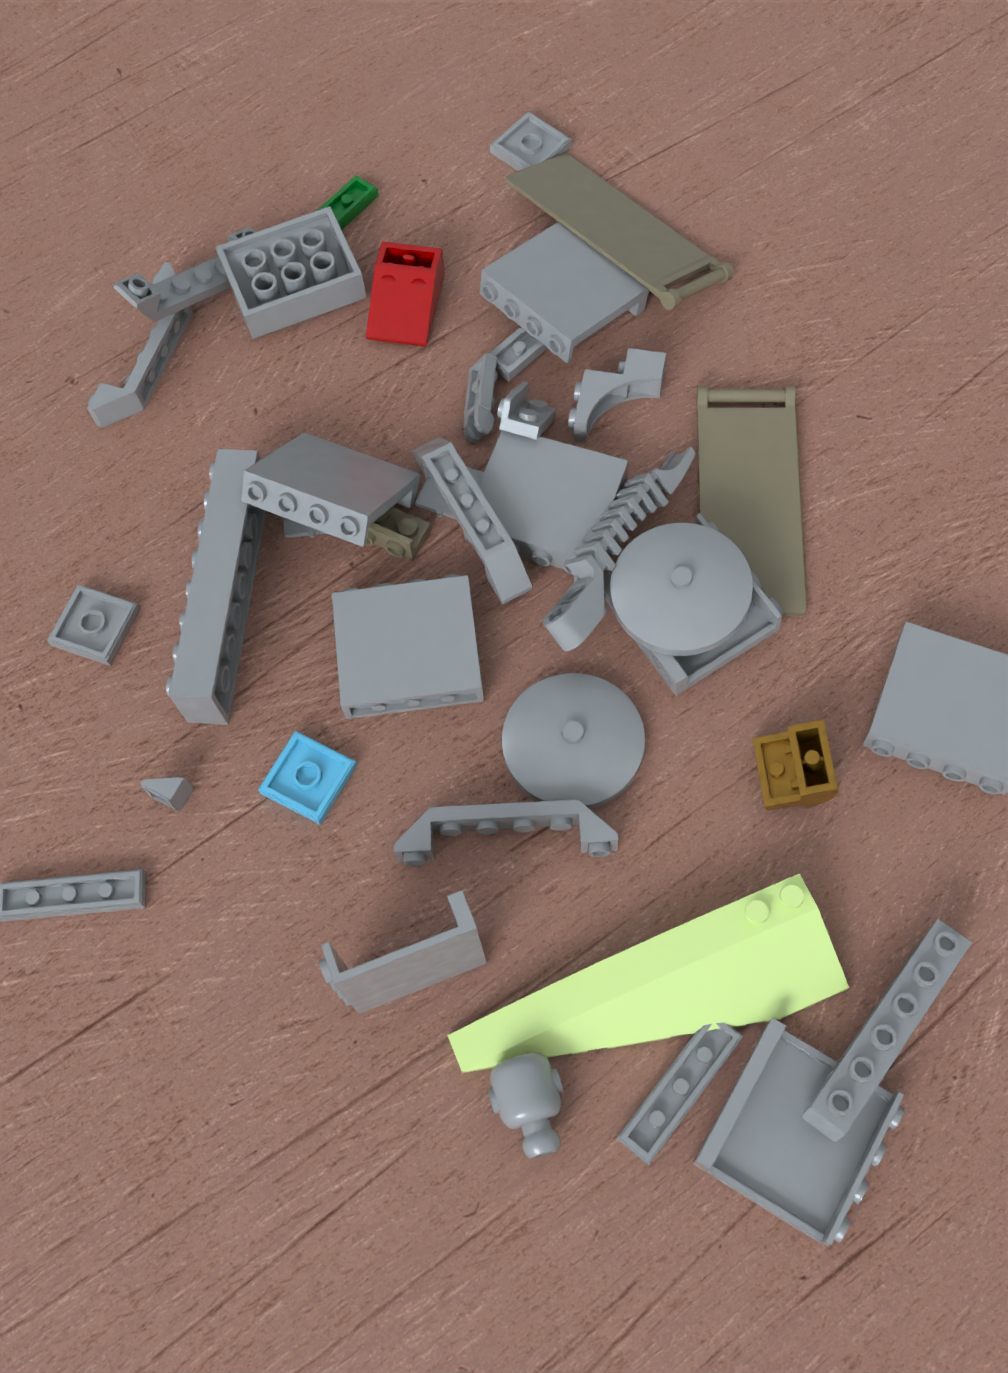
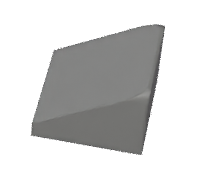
M184 777L145 779L141 782L143 790L152 799L176 811H181L193 792L192 785Z

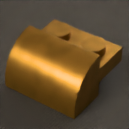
M824 719L787 726V732L752 738L766 811L803 804L804 808L813 807L830 801L838 795L839 790Z

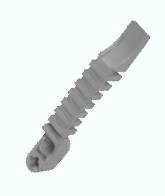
M688 447L685 452L679 454L671 453L660 469L654 468L650 472L639 473L634 478L628 479L624 484L626 488L617 493L618 499L608 505L610 510L603 512L599 517L602 522L595 523L591 528L593 533L586 535L583 539L585 544L575 549L574 553L577 555V558L570 559L566 564L574 575V583L542 622L563 651H570L578 647L607 613V608L604 605L603 570L613 571L616 567V564L609 555L618 556L622 549L617 544V541L625 542L629 538L625 530H634L637 527L634 520L643 521L647 516L645 512L653 513L657 507H665L669 503L661 490L663 488L667 495H671L679 485L695 456V451L692 447Z

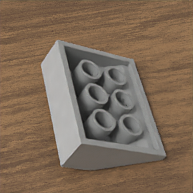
M330 206L215 247L252 339L367 298L362 273Z

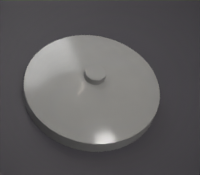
M671 523L642 533L625 547L615 563L616 567L612 571L610 582L611 601L618 622L636 642L650 650L666 655H696L722 645L741 627L751 605L753 581L745 556L729 538L703 525Z
M559 674L545 678L530 686L511 706L502 731V749L506 767L517 786L536 802L578 799L589 809L607 804L630 786L640 769L644 755L645 732L643 722L633 702L615 685L599 677L587 674Z

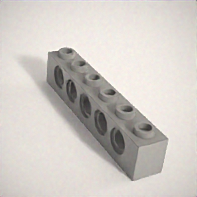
M939 919L933 923L811 1100L801 1118L834 1143L846 1135L972 944L970 940Z

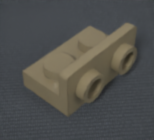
M391 507L369 525L366 545L371 546L375 544L384 548L390 555L396 558L405 557L413 561L432 530L431 523Z

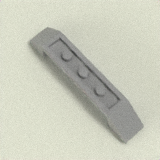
M249 226L230 234L227 242L253 234L256 231ZM218 256L153 285L140 273L115 282L113 288L136 309L156 322L229 289L231 286Z
M163 263L159 273L155 274L152 285L176 275L170 263ZM191 306L160 319L157 325L151 329L150 338L144 350H141L138 354L137 363L131 375L126 377L124 388L104 383L99 384L95 394L90 397L87 407L98 427L104 428L145 409L193 315Z
M438 437L412 450L411 454L426 478L431 476L485 565L487 580L501 603L505 604L532 590V584L514 542L452 443Z
M578 799L430 807L394 844V854L397 861L403 862L406 866H422L426 861L435 860L434 832H440V835L457 836L462 831L476 830L479 834H494L498 832V829L513 828L515 832L525 833L534 831L535 827L550 826L552 830L563 831L572 828V825H579L581 853H589V856L604 857L610 855L611 851H617L618 833Z

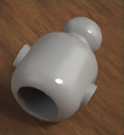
M538 1052L515 1056L494 1066L490 1073L491 1089L488 1090L494 1114L499 1113L500 1119L506 1127L513 1130L522 1129L524 1135L522 1148L529 1159L539 1158L560 1149V1137L552 1129L550 1119L557 1116L561 1110L562 1100L560 1093L564 1092L557 1068L552 1069L549 1060Z

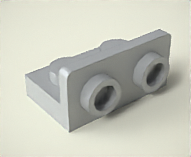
M522 382L500 401L497 416L501 418L499 430L537 440L554 422L556 408L548 407V404L541 400L532 399L526 401L529 383Z

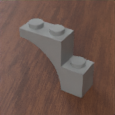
M628 348L626 361L620 360L618 373L585 369L582 382L577 381L575 385L574 401H578L577 408H571L568 427L573 428L574 441L586 443L596 421L605 412L618 404L633 399L660 398L666 353Z

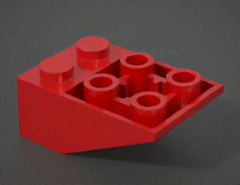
M382 241L374 269L366 330L367 340L427 346L445 277L442 248Z

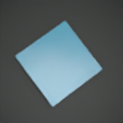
M295 731L258 791L261 795L321 825L357 767V763L355 760Z

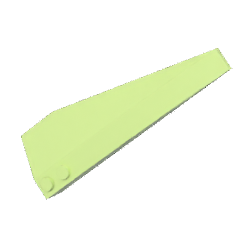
M799 873L593 964L447 1036L462 1073L494 1068V1066L507 1059L527 1053L538 1052L549 1059V1057L571 1053L574 1055L595 1049H610L670 1039L673 1036L693 1035L703 1025L708 1024L712 1025L707 1031L721 1029L715 1023L724 1022L726 1025L735 1028L751 1023L769 1022L772 1017L780 1020L848 990L849 985L820 911Z

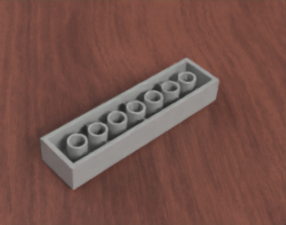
M218 449L216 461L210 465L211 486L210 491L207 490L204 494L205 515L204 520H200L198 524V537L200 540L198 550L195 549L192 554V567L194 570L192 580H188L186 584V610L181 612L179 618L180 640L179 643H175L173 648V661L175 663L173 675L168 676L166 683L167 695L188 723L229 724L267 513L266 510L241 501L244 470L261 460L258 451Z

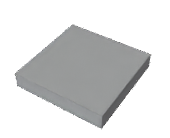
M527 112L490 144V153L517 171L564 154L572 147V139L532 113Z
M78 584L49 635L47 642L53 647L110 666L139 613L140 607L137 603Z

